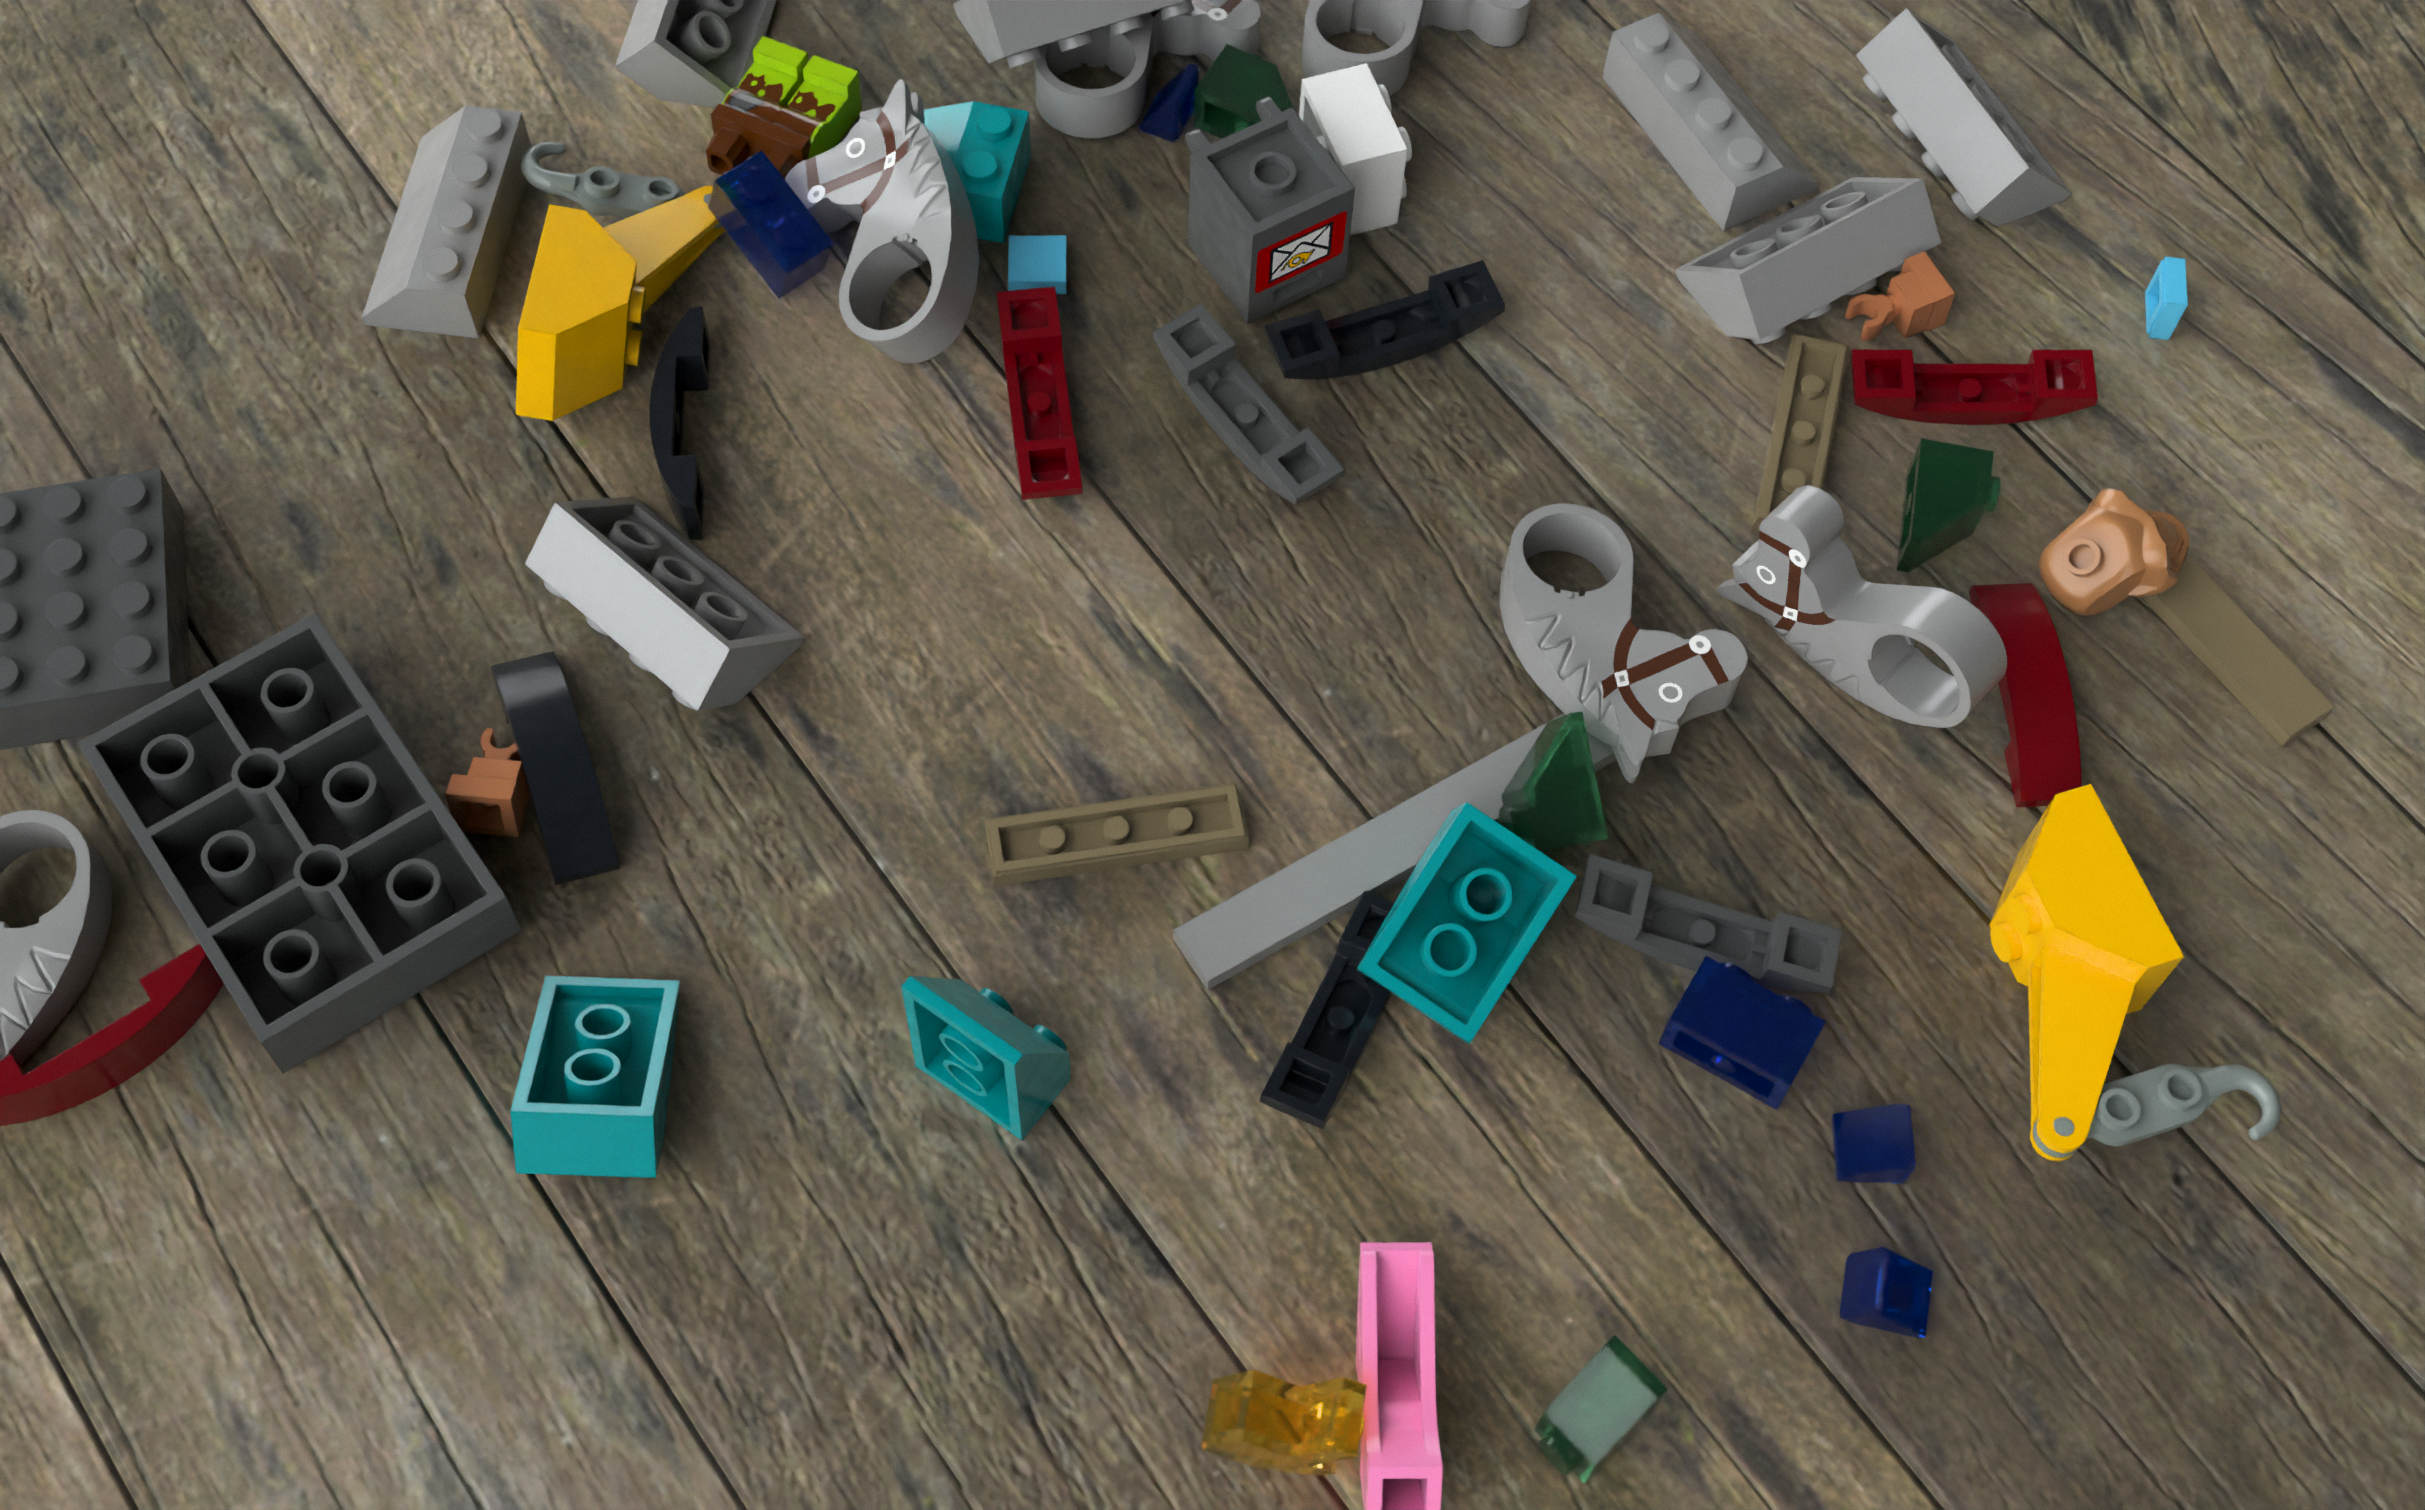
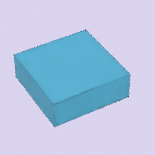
M1009 235L1008 290L1055 286L1056 294H1066V235Z
M2164 257L2145 291L2146 333L2148 338L2169 340L2188 306L2186 262L2183 258Z

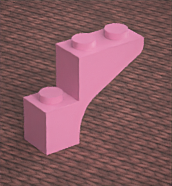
M1360 1243L1356 1370L1362 1410L1360 1480L1364 1510H1441L1443 1464L1436 1410L1435 1294L1432 1243Z

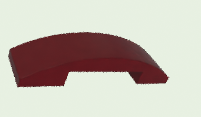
M1055 286L996 292L1010 418L1022 500L1083 494L1076 436H1074L1062 352V334Z
M1852 350L1851 354L1854 405L1872 412L1904 420L1954 425L2017 423L2079 411L2096 405L2098 400L2092 350H2032L2028 364H1913L1912 350Z
M2032 583L1972 585L1969 590L1971 604L1978 608L1993 624L2003 641L2007 655L2006 673L1998 684L2011 738L2004 754L2016 807L2048 806L2055 794L2082 787L2080 746L2074 701L2067 667L2055 627L2045 603Z
M200 943L138 979L150 1001L37 1068L27 1072L12 1055L0 1061V1126L48 1117L94 1099L133 1077L169 1050L199 1020L224 984Z

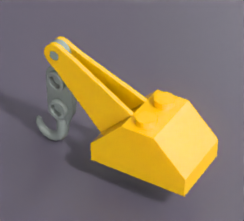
M538 143L526 150L521 158V172L525 179L536 189L549 194L567 197L579 203L586 210L549 204L518 326L516 415L554 421L623 388L627 365L638 367L642 348L643 331L633 330V323L641 324L643 313L711 243L728 230L731 223L733 199L726 190L716 186H703L686 194L669 178L661 176L650 178L621 173L604 166L592 167L584 173L568 174L551 171L541 167L539 161L545 156L564 154L566 146L563 143ZM588 212L598 216L613 215L625 217V219L602 227Z
M2092 784L2055 794L2018 852L1989 924L1991 942L1996 955L2002 962L2009 964L2017 982L2028 986L2031 1086L2030 1141L2033 1148L2045 1159L2064 1161L2070 1158L2087 1138H2094L2110 1146H2124L2191 1124L2222 1094L2234 1090H2242L2252 1094L2258 1100L2262 1109L2260 1121L2248 1131L2249 1137L2252 1140H2259L2271 1134L2280 1120L2281 1104L2278 1093L2270 1081L2255 1069L2239 1064L2221 1065L2214 1068L2165 1064L2104 1084L2125 1015L2141 1010L2184 956Z

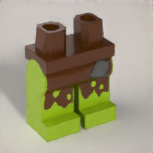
M762 36L752 50L753 64L738 86L731 89L723 103H719L711 113L714 135L708 144L706 155L711 172L727 178L735 176L743 164L754 168V183L761 191L780 197L782 195L783 182L790 170L798 163L835 147L857 119L860 112H862L859 71L813 55L808 62L807 52Z

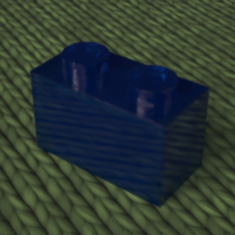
M762 150L714 181L708 208L778 299L825 269L834 245L833 241Z
M1705 956L1670 1016L1658 1044L1777 1110L1826 1021L1814 1015L1809 1006L1801 1000L1789 995H1777L1753 981L1750 974L1741 967L1728 962L1719 963Z

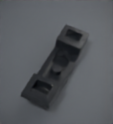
M1484 260L1429 276L1427 291L1327 321L1324 320L1320 309L1265 325L1264 333L1284 378H1337L1396 365L1441 348L1496 318L1504 312L1505 303Z
M690 307L669 336L655 370L649 405L651 441L664 492L673 515L689 540H702L704 486L696 455H682L685 391L709 389L710 338L703 307Z
M554 652L492 665V675L506 722L510 725L520 761H522L524 775L538 819L539 832L555 885L620 869L613 836L586 741L570 692Z
M1366 891L1363 892L1339 939L1336 955L1292 1042H1287L1261 1094L1259 1102L1315 1127L1324 1128L1349 1084L1392 994L1386 988L1357 970V967L1394 903Z

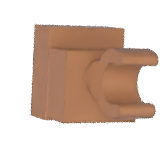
M1923 251L1904 259L1900 275L1891 278L1886 296L1883 294L1876 296L1861 294L1850 299L1845 318L1851 319L1857 315H1867L1871 318V320L1866 321L1863 325L1860 339L1863 341L1879 336L1883 327L1891 321L1904 339L1922 331L1927 332L1944 325L1955 292L1926 252Z
M487 728L480 739L483 758L473 757L468 775L452 774L445 793L449 811L462 832L519 837L525 819L524 812L529 799L522 761H520L515 742L510 747L499 749L496 746L493 729Z

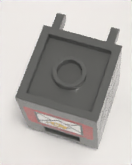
M1270 97L1256 102V110L1262 121L1211 144L1199 129L1185 134L1187 146L1191 151L1188 245L1247 324L1345 278L1355 195L1353 184L1294 109L1291 107L1281 111Z

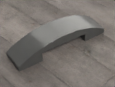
M1202 304L1154 331V341L1195 407L1237 458L1273 491L1297 505L1344 476L1345 469L1310 428L1308 427L1299 432L1235 358L1236 343Z
M1590 854L1574 917L1605 936L1665 962L1736 982L1800 992L1828 993L1832 989L1843 930L1781 911L1772 921L1651 885L1654 873Z

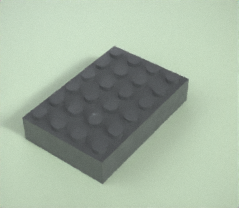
M161 469L0 493V750L93 735L191 681L183 508Z
M316 613L77 743L255 1035L283 1074L522 931L507 897Z

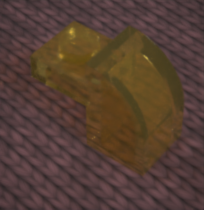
M1257 1370L1213 1379L1201 1450L1245 1465L1302 1475L1335 1474L1337 1461L1357 1457L1358 1444L1365 1425L1363 1409L1367 1385L1346 1377H1340L1298 1386Z

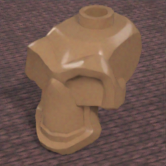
M2107 488L2101 490L2092 500L2086 512L2043 550L2038 566L2043 583L2050 595L2064 609L2076 615H2096L2114 607L2129 596L2145 597L2160 594L2175 585L2178 581L2177 574L2182 569L2189 549V534L2184 524L2173 515L2143 510L2132 502L2123 491Z

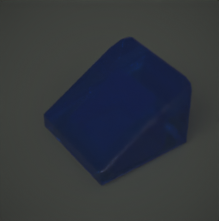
M1188 64L1160 89L1139 124L1141 131L1173 143L1176 139H1179L1198 106L1199 70L1197 65Z
M1892 1104L1832 1115L1836 1181L1903 1184L1906 1182L1916 1166L1911 1108L1909 1104Z
M1884 1247L1852 1253L1846 1260L1840 1317L1858 1325L1915 1338L1926 1337L1933 1271Z

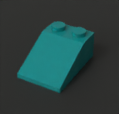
M975 101L925 109V126L933 132L946 149L961 179L972 209L977 238L1005 243L1031 159L1029 111Z
M1466 802L1450 812L1418 861L1357 970L1467 1044H1470L1577 876Z
M545 975L510 1110L516 1173L657 1177L666 1129L680 997L679 980Z
M909 976L901 986L915 1066L1017 1138L1023 1140L1071 1080L1070 1054L1067 1053L1066 1044L1058 1035L1045 1026L1036 1025L1034 1028H1031L1013 1015L1014 1011L1010 1004L991 989L982 988L979 992L960 979Z

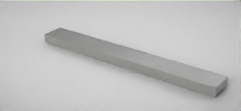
M1563 713L1173 930V940L1208 991L1355 908L1364 891L1378 895L1410 877L1418 861L1446 818L1456 807L1468 802L1502 825L1616 761V757L1609 744L1589 734Z

